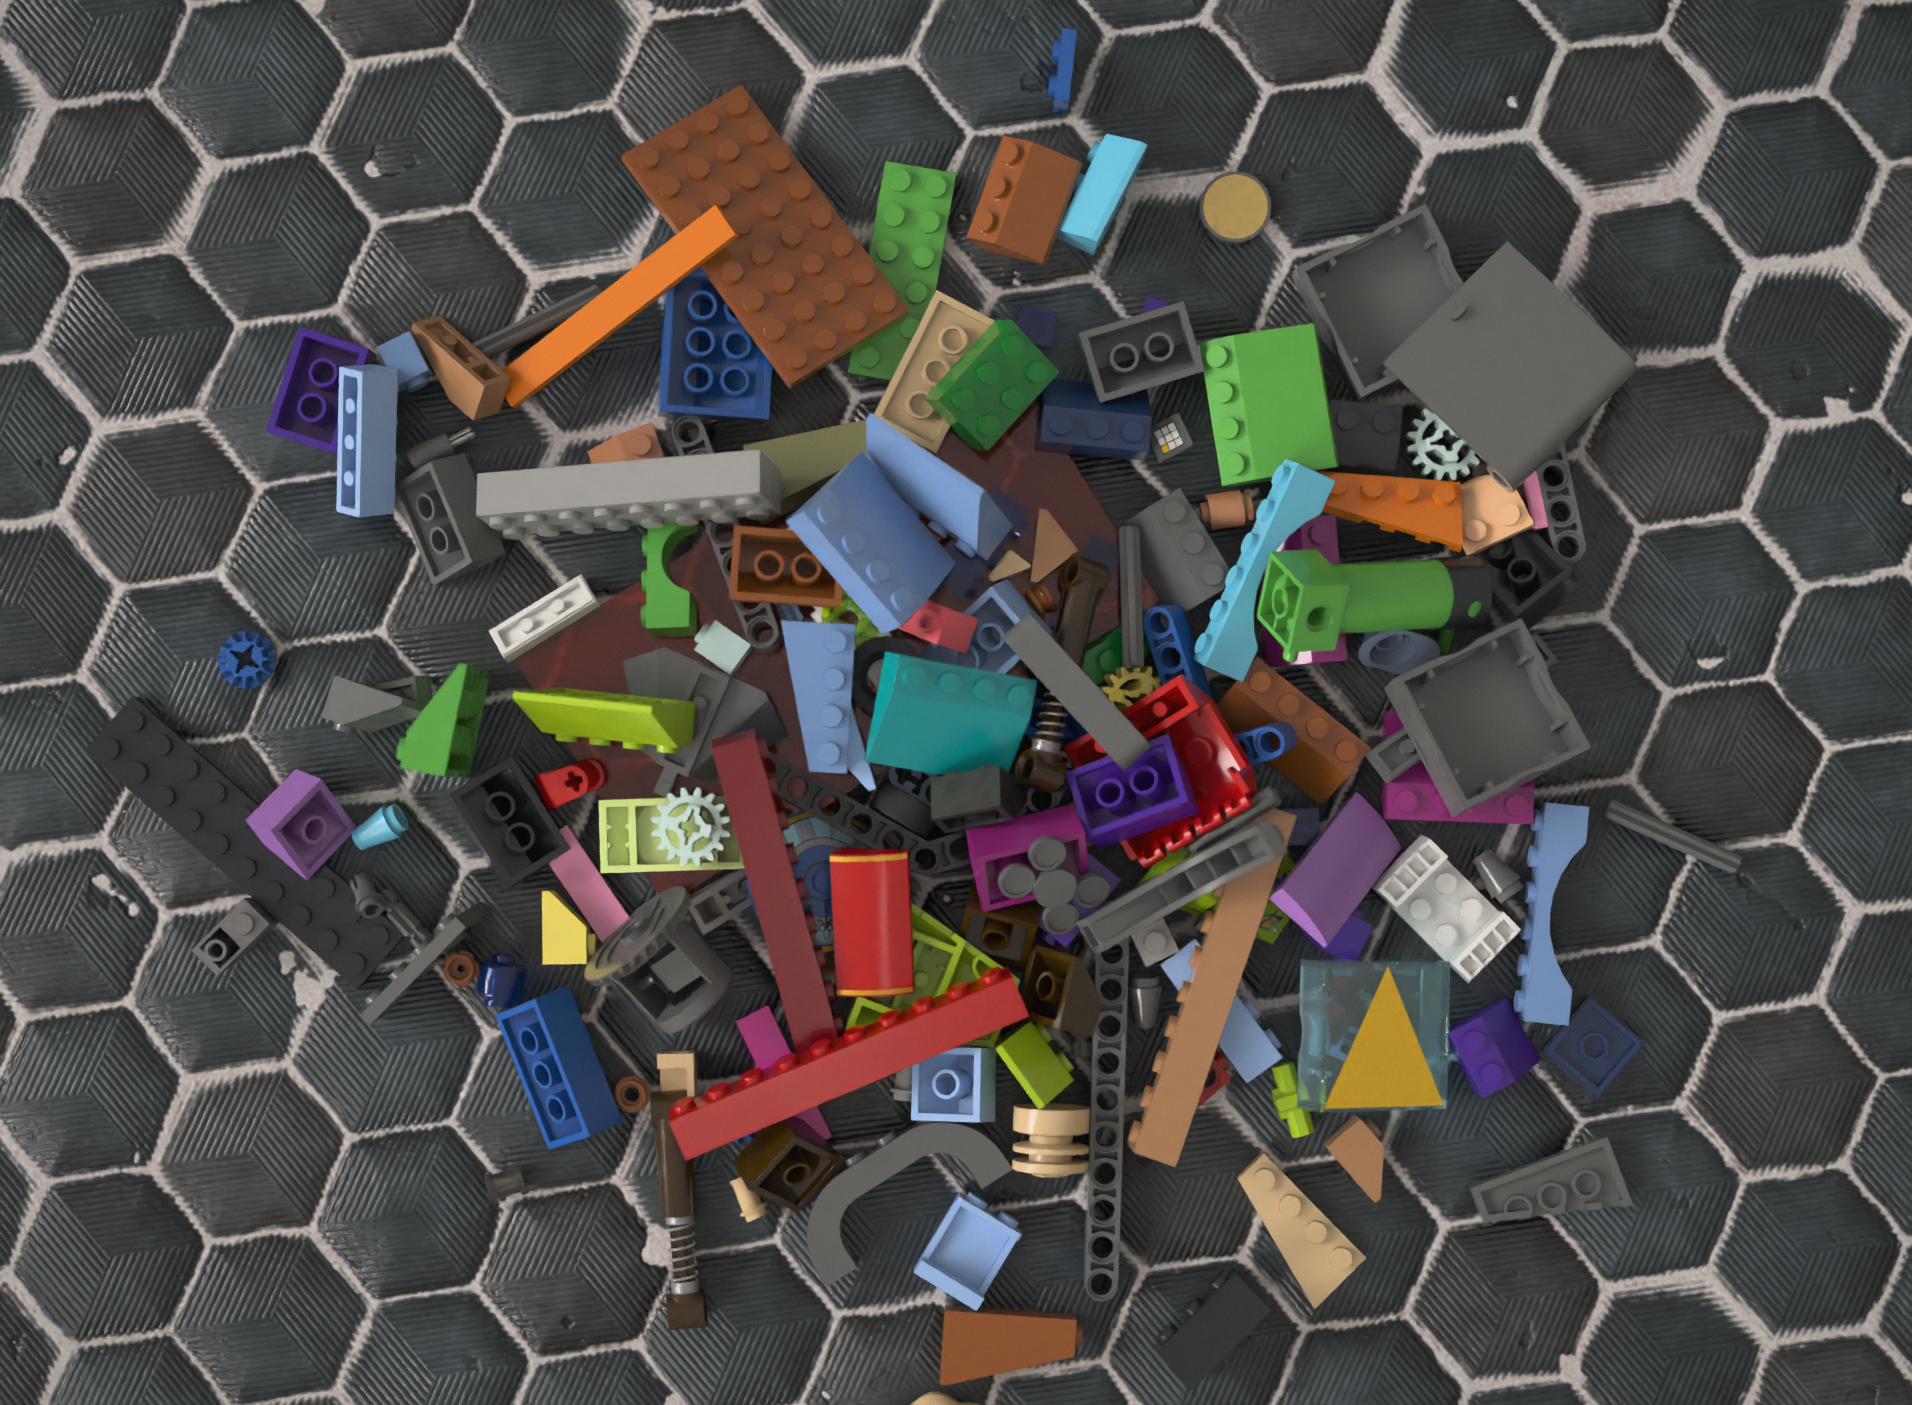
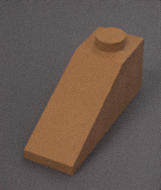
M441 316L414 322L411 329L449 400L473 421L499 413L511 378Z

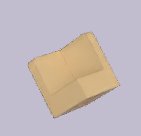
M697 1050L660 1051L657 1054V1069H660L661 1091L687 1089V1097H695L698 1094Z

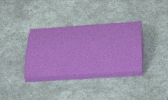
M1356 792L1342 804L1269 899L1318 943L1326 947L1399 852L1401 846L1383 818Z

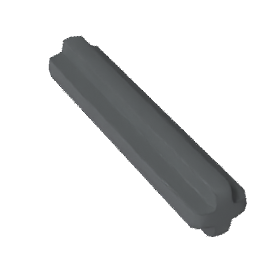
M1270 786L1260 790L1252 796L1254 806L1234 818H1230L1225 812L1227 822L1203 836L1195 829L1197 839L1186 845V848L1189 852L1193 853L1202 851L1279 806L1281 799L1277 790Z

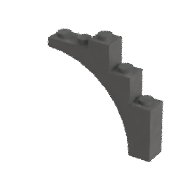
M1269 819L1257 824L1255 822L1248 824L1207 849L1194 853L1163 873L1145 880L1077 921L1076 924L1094 954L1106 951L1203 894L1286 854L1288 851L1284 846V836L1276 825L1271 824Z

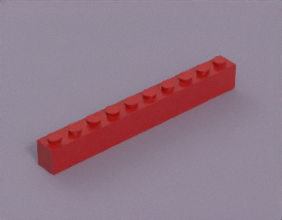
M991 968L983 972L980 976L981 978L975 981L955 983L947 988L946 993L937 997H922L912 1004L913 1007L906 1010L886 1012L878 1018L877 1022L868 1026L862 1024L853 1026L844 1032V1036L832 1041L830 1039L820 1040L812 1044L809 1048L810 1050L799 1055L795 1053L784 1055L776 1060L775 1065L763 1070L761 1068L751 1069L745 1072L741 1079L730 1084L721 1082L710 1087L704 1095L694 1099L689 1096L676 1101L672 1105L673 1108L668 1109V1121L685 1160L692 1159L1029 1017L1009 968Z

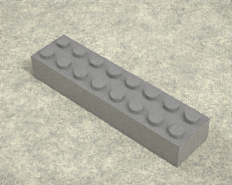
M760 449L477 473L476 516L487 523L490 528L501 533L504 538L513 540L523 539L525 534L537 533L544 537H554L559 535V531L572 530V532L577 534H590L594 532L595 528H607L610 531H626L629 529V526L633 525L656 529L663 527V523L676 522L683 526L697 525L699 520L712 519L713 522L729 523L734 521V517L747 516L751 520H766L771 514H781V471Z

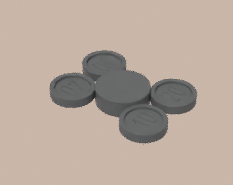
M1046 835L1036 839L1028 851L1030 862L1038 869L1034 874L1032 869L1026 864H1011L1005 867L999 874L998 886L1001 892L1009 898H1021L1032 890L1037 902L1046 907L1042 914V922L1046 930L1055 935H1062L1073 930L1077 925L1076 922L1079 921V912L1076 906L1070 902L1073 897L1082 907H1096L1106 900L1110 888L1105 877L1099 873H1087L1076 880L1070 868L1062 864L1066 856V848L1063 842L1056 836Z

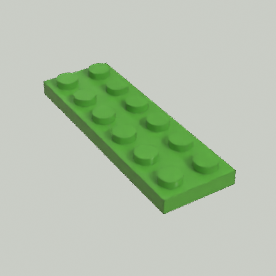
M885 161L869 256L908 307L909 312L906 317L852 350L848 375L888 382L892 379L937 289L956 173Z

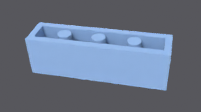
M376 364L339 367L337 512L358 518L394 514L396 496L395 463L397 460L398 369Z
M1193 937L1178 948V952L1158 962L1178 991L1183 980L1187 982L1190 980L1193 968L1189 967L1188 963L1194 946L1201 947L1202 942L1198 943ZM1235 994L1218 1047L1243 1081L1248 1083L1282 1058L1277 1051L1282 1045L1269 1028L1263 1032L1255 1020L1260 1015L1248 999L1241 1002Z

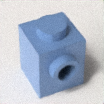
M410 331L377 347L386 367L398 369V388L402 391L406 389L409 392L419 390L429 383L428 378L435 375L418 340Z

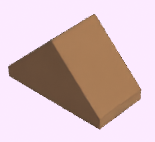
M1039 509L1030 577V584L1032 585L1043 581L1061 567L1071 554L1078 553L1076 546L1046 509Z

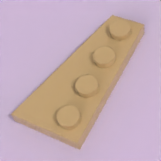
M1261 1152L1237 1176V1179L1312 1307L1316 1309L1366 1257Z

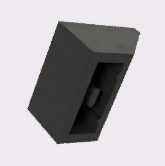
M986 764L976 770L966 772L951 771L947 772L944 776L931 778V819L945 833L1015 820L1027 803V794L1000 765Z

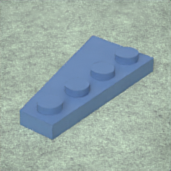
M781 620L809 772L847 774L856 625Z

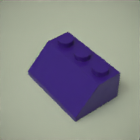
M1169 734L1148 741L1152 747L1126 771H1123L1110 756L1066 772L1079 819L1085 830L1086 840L1097 849L1200 813L1190 777Z

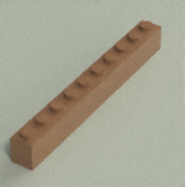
M1274 808L1248 824L1253 822L1257 824L1269 819L1271 824L1276 825L1282 832L1286 848L1297 816ZM1283 855L1213 890L1212 896L1218 899L1213 912L1207 910L1200 929L1201 932L1205 933L1201 947L1194 946L1188 966L1193 968L1189 982L1183 980L1179 988L1176 1001L1180 1002L1181 1006L1177 1017L1171 1015L1168 1020L1164 1036L1168 1037L1169 1040L1165 1052L1159 1050L1152 1067V1071L1157 1073L1153 1087L1147 1085L1142 1095L1140 1106L1144 1107L1145 1110L1141 1122L1134 1120L1129 1133L1128 1141L1133 1143L1131 1148L1133 1153L1176 1167Z

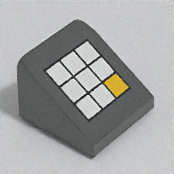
M1179 413L1151 427L1150 445L1159 464L1194 446Z

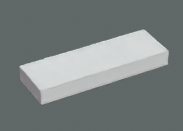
M580 574L489 630V633L503 658L509 663L600 607V604L586 579Z

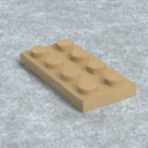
M938 290L935 291L874 415L925 450L936 454L950 425L933 409L924 397L995 320Z

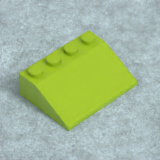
M562 687L513 691V700L541 732L556 734L555 740L577 742L578 737L589 738V744L610 746L611 740L623 741L622 748L643 750L645 749V744L657 745L656 751L661 753H679V747L692 746L696 703L693 701Z

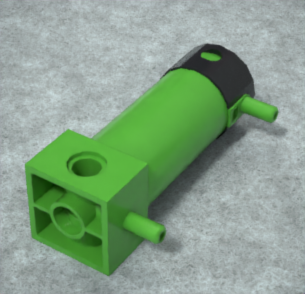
M1317 550L1271 551L1256 617L1284 647L1283 658L1288 662L1296 661L1299 652L1335 650L1339 634L1382 631L1440 630L1437 644L1440 647V652L1447 653L1450 651L1455 629L1480 627L1486 621L1491 610L1492 583L1486 566L1475 556L1330 564Z

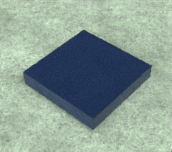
M1586 995L1570 1014L1569 1026L1561 1025L1540 1050L1595 1097L1599 1098L1645 1042L1594 998Z

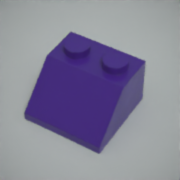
M1506 996L1441 1030L1474 1093L1481 1098H1485L1517 1081L1540 1062Z

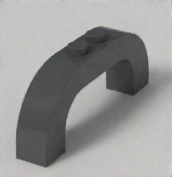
M923 1121L910 1126L898 1134L893 1129L876 1140L878 1147L866 1154L861 1149L845 1160L847 1166L837 1172L821 1189L814 1202L808 1221L807 1244L809 1255L825 1287L852 1272L858 1266V1261L845 1242L841 1229L842 1216L849 1204L923 1156L934 1153L949 1154L961 1160L969 1168L981 1189L1013 1170L1012 1164L1001 1147L987 1133L969 1123Z

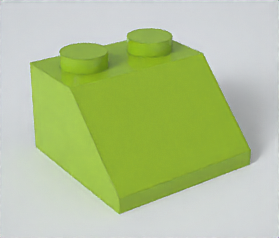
M1026 1020L997 1041L995 1049L1040 1110L1074 1081L1069 1074L1074 1067L1062 1051L1055 1054L1048 1042L1053 1038L1043 1024L1037 1023L1034 1025L1031 1020Z

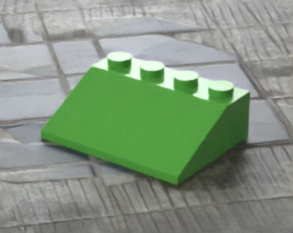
M1316 323L1237 334L1199 343L1202 363L1205 369V383L1222 486L1242 487L1272 481L1275 470L1283 464L1285 459L1305 466L1315 472L1339 467Z
M459 664L407 730L406 738H400L397 748V759L401 760L400 768L444 777L470 778L491 672L465 664Z

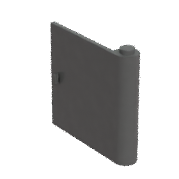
M1508 241L1383 362V365L1488 464L1487 470L1492 478L1511 493L1638 371L1635 363L1638 360L1636 355L1625 345L1619 346Z

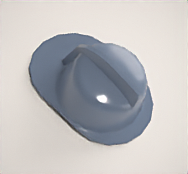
M1412 630L1365 632L1363 634V644L1358 651V658L1363 665L1399 675L1440 657V647L1434 639Z

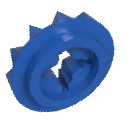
M245 630L231 634L220 645L221 649L217 658L221 671L220 674L231 685L245 689L255 688L264 684L272 676L276 667V652L272 643L262 634ZM249 649H252L251 658L255 660L259 667L246 665L241 669V660L234 653L241 652L246 654Z

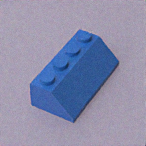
M569 985L495 1015L548 1150L590 1137L622 1122L618 1111V1104L613 1098L605 1078L604 1069L599 1063L591 1043L590 1034L585 1028L578 1010L577 1001L573 997Z

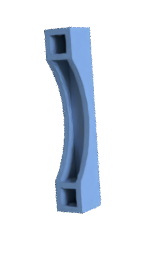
M1542 802L1538 803V809L1533 811L1531 830L1536 831L1535 844L1530 845L1527 857L1528 867H1532L1531 882L1527 881L1524 889V902L1529 903L1528 918H1523L1521 923V939L1525 940L1524 954L1519 955L1517 962V974L1522 976L1521 991L1516 990L1514 996V1011L1519 1012L1518 1019L1523 1021L1569 1026L1572 988L1563 976L1554 955L1550 936V911L1554 892L1563 871L1573 856L1586 844L1589 807Z

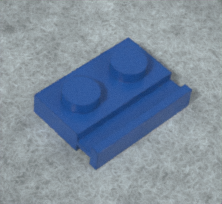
M1062 28L1061 40L1054 39L1051 61L1058 62L1057 75H1050L1047 96L1054 97L1053 113L1067 114L1077 34L1076 29Z

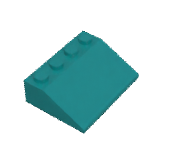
M885 651L864 761L945 775L951 771L966 772L976 770L982 765L993 764L1000 765L1008 774L1031 717L1037 680Z

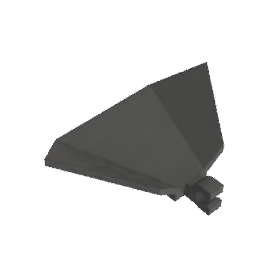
M667 646L622 661L629 695L696 702L692 746L679 747V753L657 752V745L645 744V749L641 750L654 759L655 763L664 766L653 791L667 798V794L671 793L675 786L678 774L706 781L719 775L711 749L712 739L755 728L758 739L765 737L769 747L789 735L765 690Z

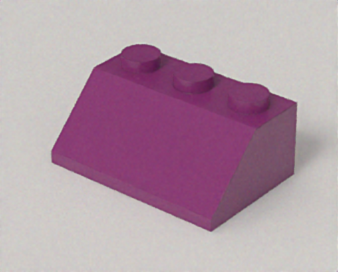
M1073 804L1016 817L1012 821L966 829L969 857L984 912L1036 899L1032 890L1021 898L1006 897L998 886V877L1005 867L1014 863L1028 865L1035 874L1038 869L1030 862L1028 851L1031 844L1042 836H1056L1063 842L1066 848V856L1062 864L1070 868L1076 880L1082 875L1089 873L1085 830Z

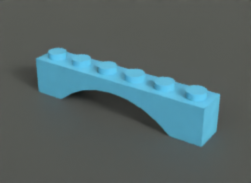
M1287 459L1275 470L1272 477L1273 486L1267 499H1264L1257 509L1256 523L1252 531L1242 541V553L1236 566L1229 570L1225 580L1226 588L1221 599L1217 600L1211 609L1210 623L1205 633H1202L1196 641L1195 655L1193 657L1195 661L1243 682L1258 650L1254 633V606L1257 589L1263 572L1268 565L1270 552L1276 551L1287 537L1304 523L1321 514L1335 480Z

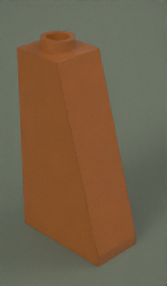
M945 1305L940 1385H951L1072 1358L1075 1356V1346L1082 1347L1083 1324H1077L1076 1314L987 1307H979L976 1311L969 1306Z

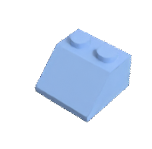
M955 1047L912 1065L911 1120L995 1122V1048Z

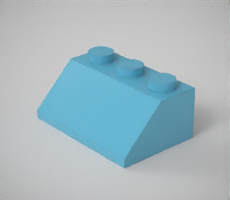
M1110 134L1105 135L1102 143L1094 142L1086 158V161L1091 164L1085 175L1079 173L1072 192L1074 197L1066 209L1056 236L1057 238L1092 256L1095 255L1143 161L1147 144Z

